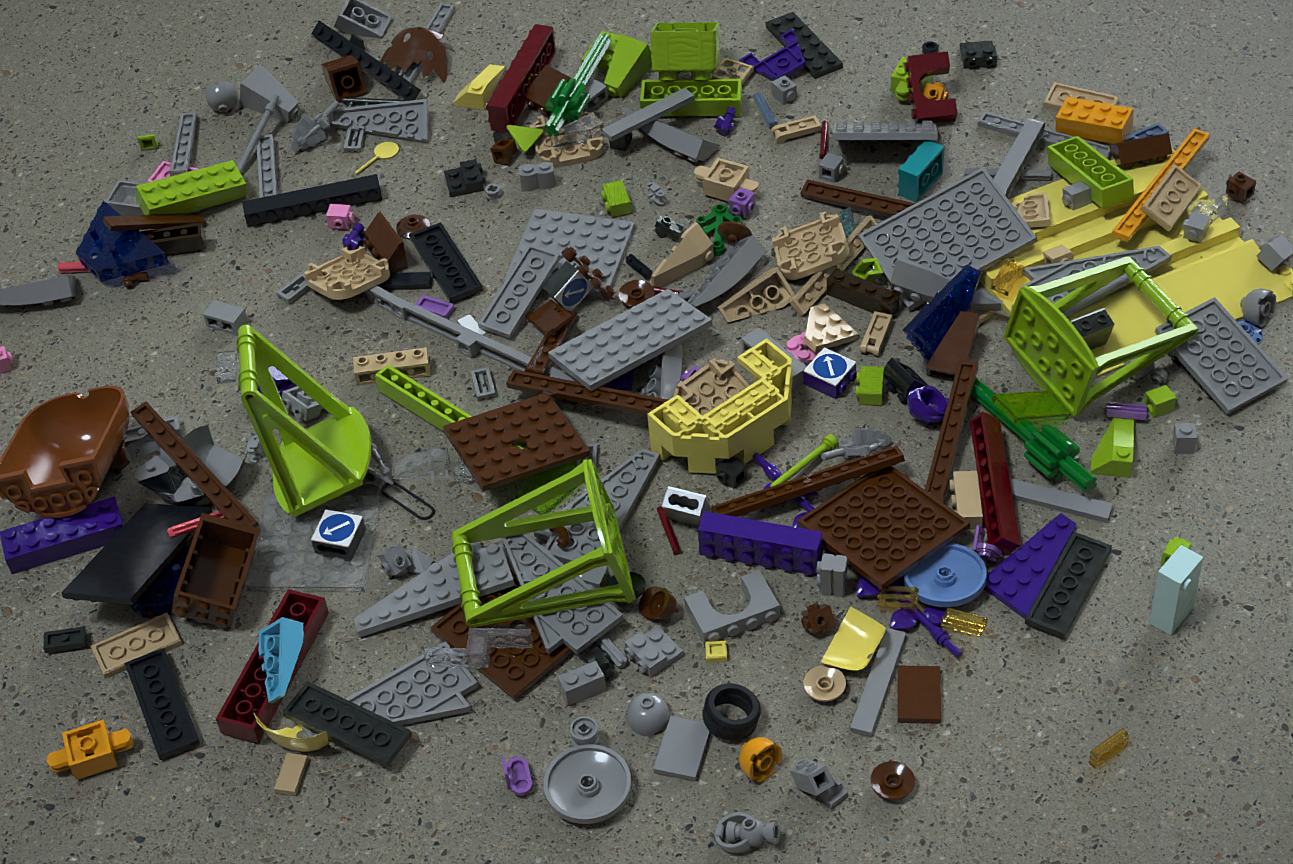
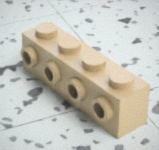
M427 347L353 357L357 386L376 383L375 374L386 365L392 366L409 378L430 376Z

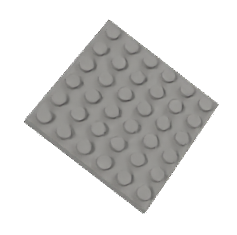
M534 209L504 281L528 244L559 253L561 256L546 283L567 261L561 252L566 247L572 246L578 253L576 257L580 259L583 255L587 256L591 261L589 267L592 271L598 268L604 275L601 279L605 285L612 287L633 234L635 222ZM595 287L585 296L604 299L599 293V289Z

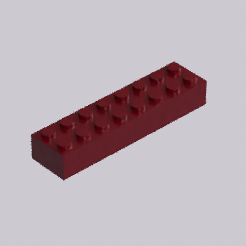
M539 24L533 26L532 30L529 31L528 37L523 41L522 47L517 51L515 59L511 61L509 69L505 71L503 79L499 81L497 89L494 90L490 101L486 104L491 131L509 132L507 125L514 126L527 103L523 95L544 66H549L556 54L554 29L552 26Z
M290 589L285 593L268 624L269 626L282 617L303 623V644L287 690L329 614L325 598ZM259 642L216 717L221 734L259 743L265 733L257 723L255 715L268 727L283 699L282 697L273 703L268 701L265 686L267 674L262 671L264 659L262 656H259Z

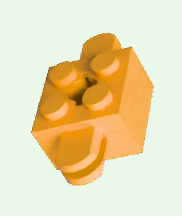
M103 719L63 732L65 748L49 753L47 763L53 773L71 769L75 780L118 767L115 754L131 749L134 741L127 729L109 733Z

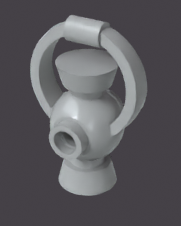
M736 812L725 816L716 825L713 838L723 850L736 853L742 852L751 846L759 847L765 839L767 842L777 844L780 838V827L777 821L767 823L765 826L762 821L752 818L747 813ZM733 821H743V823L739 826L738 823ZM725 826H726V839H727V842H728L729 844H726V843H724V842L721 841V840H722V837H723V832H724ZM739 838H741V840H742V841L739 842V843L730 844V843H733V842H737V841L739 840Z

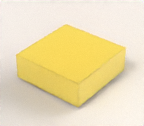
M726 640L705 642L706 663L727 662Z

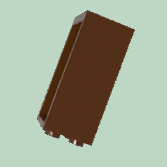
M202 513L174 593L171 613L178 617L195 619L200 623H210L219 628L231 629L254 558L261 529Z

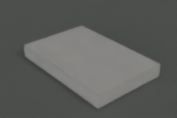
M670 716L653 768L654 773L696 781L711 733L706 728L705 723Z

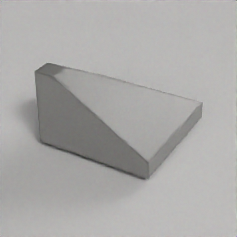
M413 549L410 559L412 565L408 567V572L420 575L433 564L434 559Z

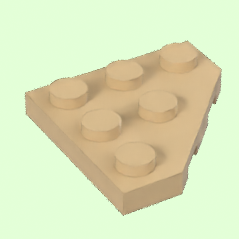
M1047 193L1028 194L1024 197L1023 202L1013 204L1029 228L1051 226Z
M823 303L810 307L803 342L814 352L821 351L824 347L828 349L857 340L859 334L829 308L828 305Z

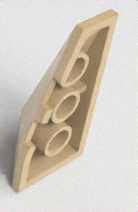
M695 222L682 234V241L678 246H673L670 257L663 259L651 275L652 286L662 287L703 267L708 261L712 260L714 257L713 243L698 223Z
M774 267L717 308L728 323L783 308L795 294L779 268Z

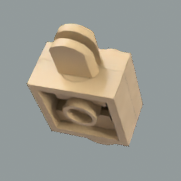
M717 158L711 168L698 166L694 170L695 181L703 184L704 195L729 201L730 196L734 195L739 187L755 192V197L759 193L758 182L749 179V166Z

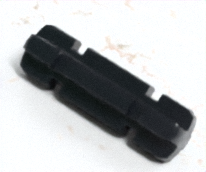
M633 254L626 256V263L645 279L651 277L653 271Z

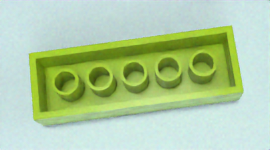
M742 79L642 80L640 109L686 88L694 94L695 100L664 115V117L724 116L728 107L736 109L735 116H741Z
M1079 136L1047 146L1048 165L1070 183L1075 184L1081 181L1091 188V200L1102 209L1134 198L1133 178Z
M233 160L136 185V201L144 215L190 213L246 197V182Z

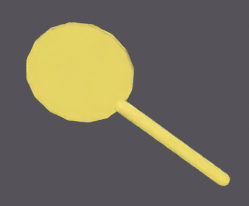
M383 142L377 145L374 149L375 157L355 171V174L360 173L378 158L390 159L395 157L399 152L398 145L393 142Z

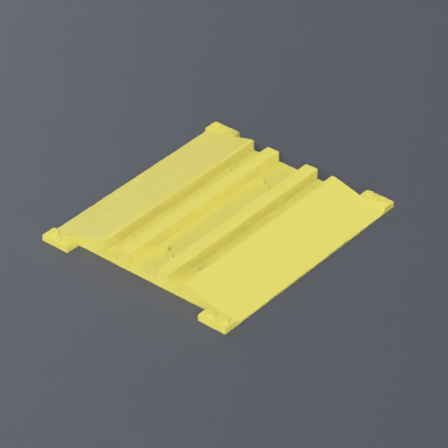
M1173 154L1167 155L1168 158L1157 160V157L1150 158L1151 162L1140 164V161L1133 162V166L1129 167L1117 165L1114 159L1110 160L1133 178L1134 198L1112 205L1109 208L1102 209L1093 201L1091 204L1074 211L1064 205L1062 201V188L1072 185L1065 178L1008 199L1013 205L1016 202H1023L1024 197L1028 194L1047 193L1051 226L1030 228L1036 235L1038 242L975 275L992 296L1003 300V309L1010 316L1020 287L1030 282L1023 275L1024 269L1044 265V251L1063 245L1072 251L1073 260L1160 246L1172 256L1171 261L1147 275L1152 276V280L1177 306L1182 308L1181 311L1183 313L1215 297L1237 321L1244 318L1242 307L1240 306L1242 298L1246 297L1254 289L1262 288L1273 291L1272 294L1276 295V304L1293 298V269L1288 264H1285L1271 272L1256 256L1261 250L1255 241L1251 239L1244 242L1239 237L1240 226L1231 217L1222 220L1207 205L1209 195L1202 188L1169 232L1152 218L1148 217L1129 242L1112 236V230ZM1193 211L1211 216L1209 230L1201 243L1183 238V223L1185 219H1189ZM1134 282L1067 318L1071 322V320L1105 308L1115 325L1107 343L1091 350L1095 358L1157 336L1155 333L1156 327L1168 322L1165 319L1166 316L1141 290L1136 288ZM1124 363L1103 370L1095 378L1123 367Z

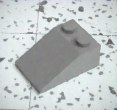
M346 0L334 27L350 35L354 33L358 36L381 39L392 16L361 0Z

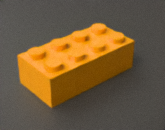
M1067 97L1056 115V132L1111 144L1123 142L1133 126V108L1074 97Z

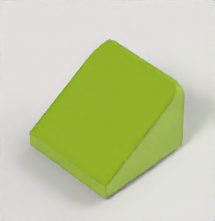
M154 134L137 136L141 151L158 149V140Z

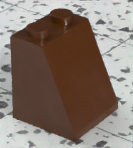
M352 55L321 64L325 80L336 101H342L343 97L354 98L368 93L360 63Z
M545 65L523 95L527 101L526 104L532 109L538 108L544 115H551L552 111H547L545 105L558 82L564 79L568 83L570 77Z

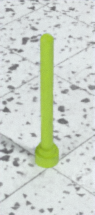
M832 434L826 435L819 447L771 483L770 487L787 482L822 453L834 450L838 446L837 438Z

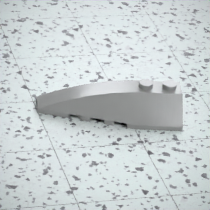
M625 107L622 109L627 116L637 112ZM657 119L640 127L641 130L659 143L675 150L674 154L682 157L685 154L688 156V160L696 163L698 160L705 161L720 146L717 143Z
M753 235L738 241L736 244H732L711 268L713 272L706 275L704 278L706 281L699 285L697 288L698 292L691 296L688 303L696 307L730 289L744 276L749 275L753 271L752 267L763 259L762 255L766 250Z
M899 256L897 257L890 282L891 290L900 295H908L915 301L922 300L944 307L976 311H1002L1003 300L983 291H978L977 293L968 284L959 285L950 276L946 278L937 275L938 271Z
M63 276L0 289V305L43 303V306L53 305L55 300H60L61 303L71 301V297L76 296V277Z
M681 344L641 364L640 384L644 387L642 389L643 395L668 400L672 398L681 377Z

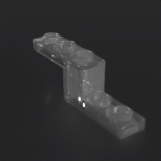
M469 628L466 648H425L424 658L426 666L433 668H489L491 647L500 649L533 648L531 629Z

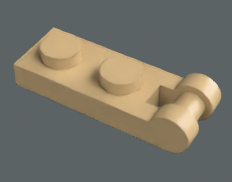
M816 115L775 125L772 127L771 132L775 136L777 143L781 144L787 139L821 131V124Z
M874 311L861 343V353L866 354L870 352L875 356L880 355L881 347L892 322V315Z

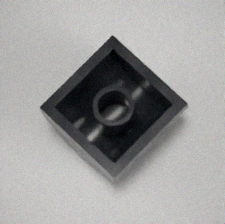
M892 357L884 368L883 375L888 381L886 386L893 392L897 390L899 392L897 397L904 403L907 402V396L911 390L928 386L911 367Z

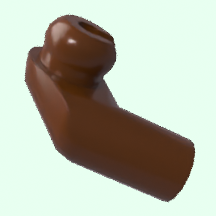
M135 272L123 278L124 286L132 287L133 281L148 280V272Z
M565 527L549 529L550 532L559 536L556 540L559 548L567 547L570 544V537Z

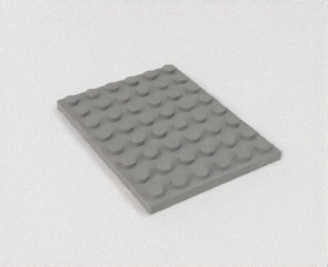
M984 167L858 234L859 239L872 258H877L883 274L889 283L891 282L898 256L938 271L937 275L944 278L950 276L954 278L957 284H960L1038 242L1036 235ZM905 294L900 295V299L909 311L925 303L922 300L915 301Z

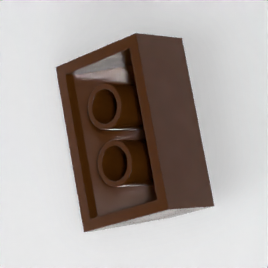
M1169 133L1109 145L1116 164L1123 165V167L1133 166V162L1140 161V164L1151 162L1150 158L1157 157V160L1167 159V155L1173 154Z
M381 212L377 213L365 231L366 240H364V244L367 250H371L373 258L377 260L386 258L388 260L390 273H397L408 268L404 244Z

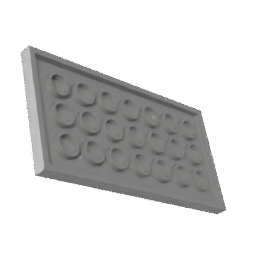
M666 289L549 351L548 355L553 362L587 389L593 391L713 326L712 319L671 290Z

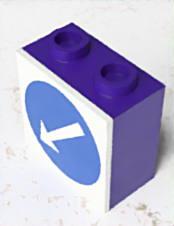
M824 347L805 368L804 385L837 399L840 394L846 391L847 386L855 381L857 377L856 362Z

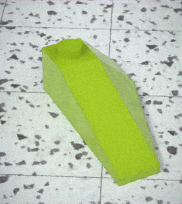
M1112 419L1091 457V474L1130 478L1133 463L1134 419Z

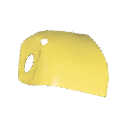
M850 606L820 663L847 670L857 671L865 668L870 661L867 658L868 655L872 654L873 656L887 628Z
M255 715L256 721L263 731L275 743L289 750L310 752L319 750L329 744L326 731L314 737L301 739L296 737L297 733L302 730L301 725H296L294 728L286 727L280 730H271Z

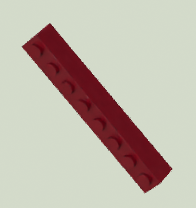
M982 411L970 420V428L988 544L995 545L1002 551V554L1007 556L1019 548L1021 544L1000 419Z

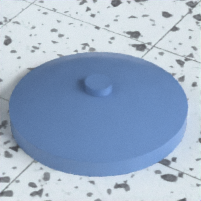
M948 543L904 574L903 578L907 590L917 600L936 607H956L974 600L981 594L986 584L987 572L984 561L973 550L959 544Z

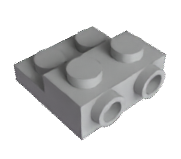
M298 386L282 392V401L286 410L292 411L297 419L311 420L319 417L321 409H324Z
M658 625L645 634L640 631L624 642L625 655L628 659H633L637 663L639 670L642 673L645 672L650 678L684 656L683 650Z

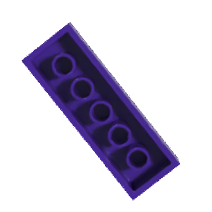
M114 496L88 504L85 509L70 516L60 518L45 517L0 531L5 561L11 574H15L105 546L124 526V522Z
M706 511L703 512L698 527L700 555L759 565L766 568L798 572L805 575H818L816 573L817 563L822 561L823 556L821 531Z

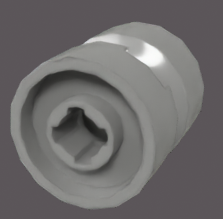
M583 716L571 723L570 733L573 747L586 744L600 745L598 726L594 719Z

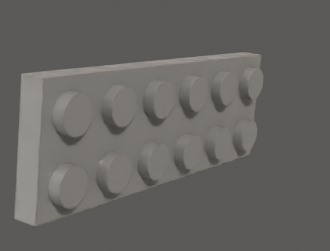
M528 244L478 322L479 328L511 339L561 259L560 254Z

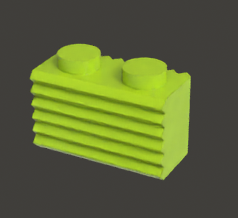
M620 179V181L617 180L616 182L603 183V191H600L602 201H606L604 202L606 212H610L611 217L632 213L631 202L623 181Z
M861 366V371L857 372L856 383L860 385L856 386L855 397H859L860 405H882L884 367Z

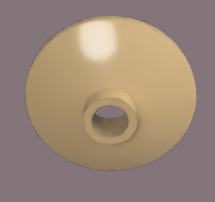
M820 665L806 673L803 686L805 692L811 698L827 702L835 700L843 694L846 688V679L839 669L829 665Z

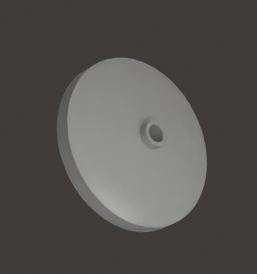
M586 744L572 747L559 754L548 766L543 786L547 803L558 816L573 823L592 824L612 817L623 808L630 796L632 781L627 763L617 752L601 745Z

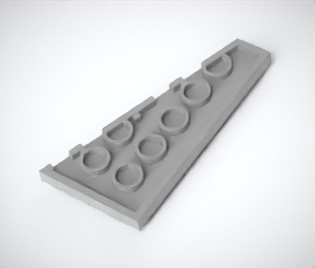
M427 99L338 108L329 116L330 127L347 130L348 128H354V130L359 132L364 130L365 133L428 143Z

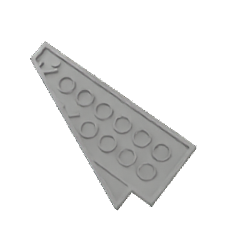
M1154 246L1028 267L1024 269L1023 275L1030 282L1022 285L1020 289L1025 285L1039 286L1128 256L1140 268H1144L1145 273L1148 274L1170 262L1172 256L1162 247ZM1124 273L1064 311L1063 314L1068 318L1132 282L1129 281V277ZM1077 288L1048 297L1047 299L1055 303Z
M641 449L601 479L614 505L620 531L660 460V453ZM585 491L560 511L589 506L588 492ZM595 521L563 526L567 529L570 537V544L564 548L557 546L556 540L559 536L550 532L549 529L534 532V537L548 541L544 548L560 562L566 564L601 547Z
M527 533L502 538L503 545L520 586L564 565ZM577 576L529 601L591 590L592 588ZM609 602L532 616L548 654L564 643L578 655L624 620L623 614Z
M480 542L470 543L472 546L471 553L474 557L472 563L476 586L480 592V597L515 585L501 542L490 544L481 548ZM452 552L439 562L431 564L423 573L354 618L359 638L461 604V589L457 565L453 559L455 554Z
M445 641L347 697L346 700L399 725H406L471 711L470 705L463 696L479 686L476 679ZM301 725L308 738L319 735V733Z

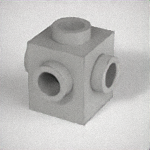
M400 544L392 545L377 555L382 563V570L389 574V576L397 575L399 577L408 571L407 567L412 565L409 560L410 555L405 549H402Z

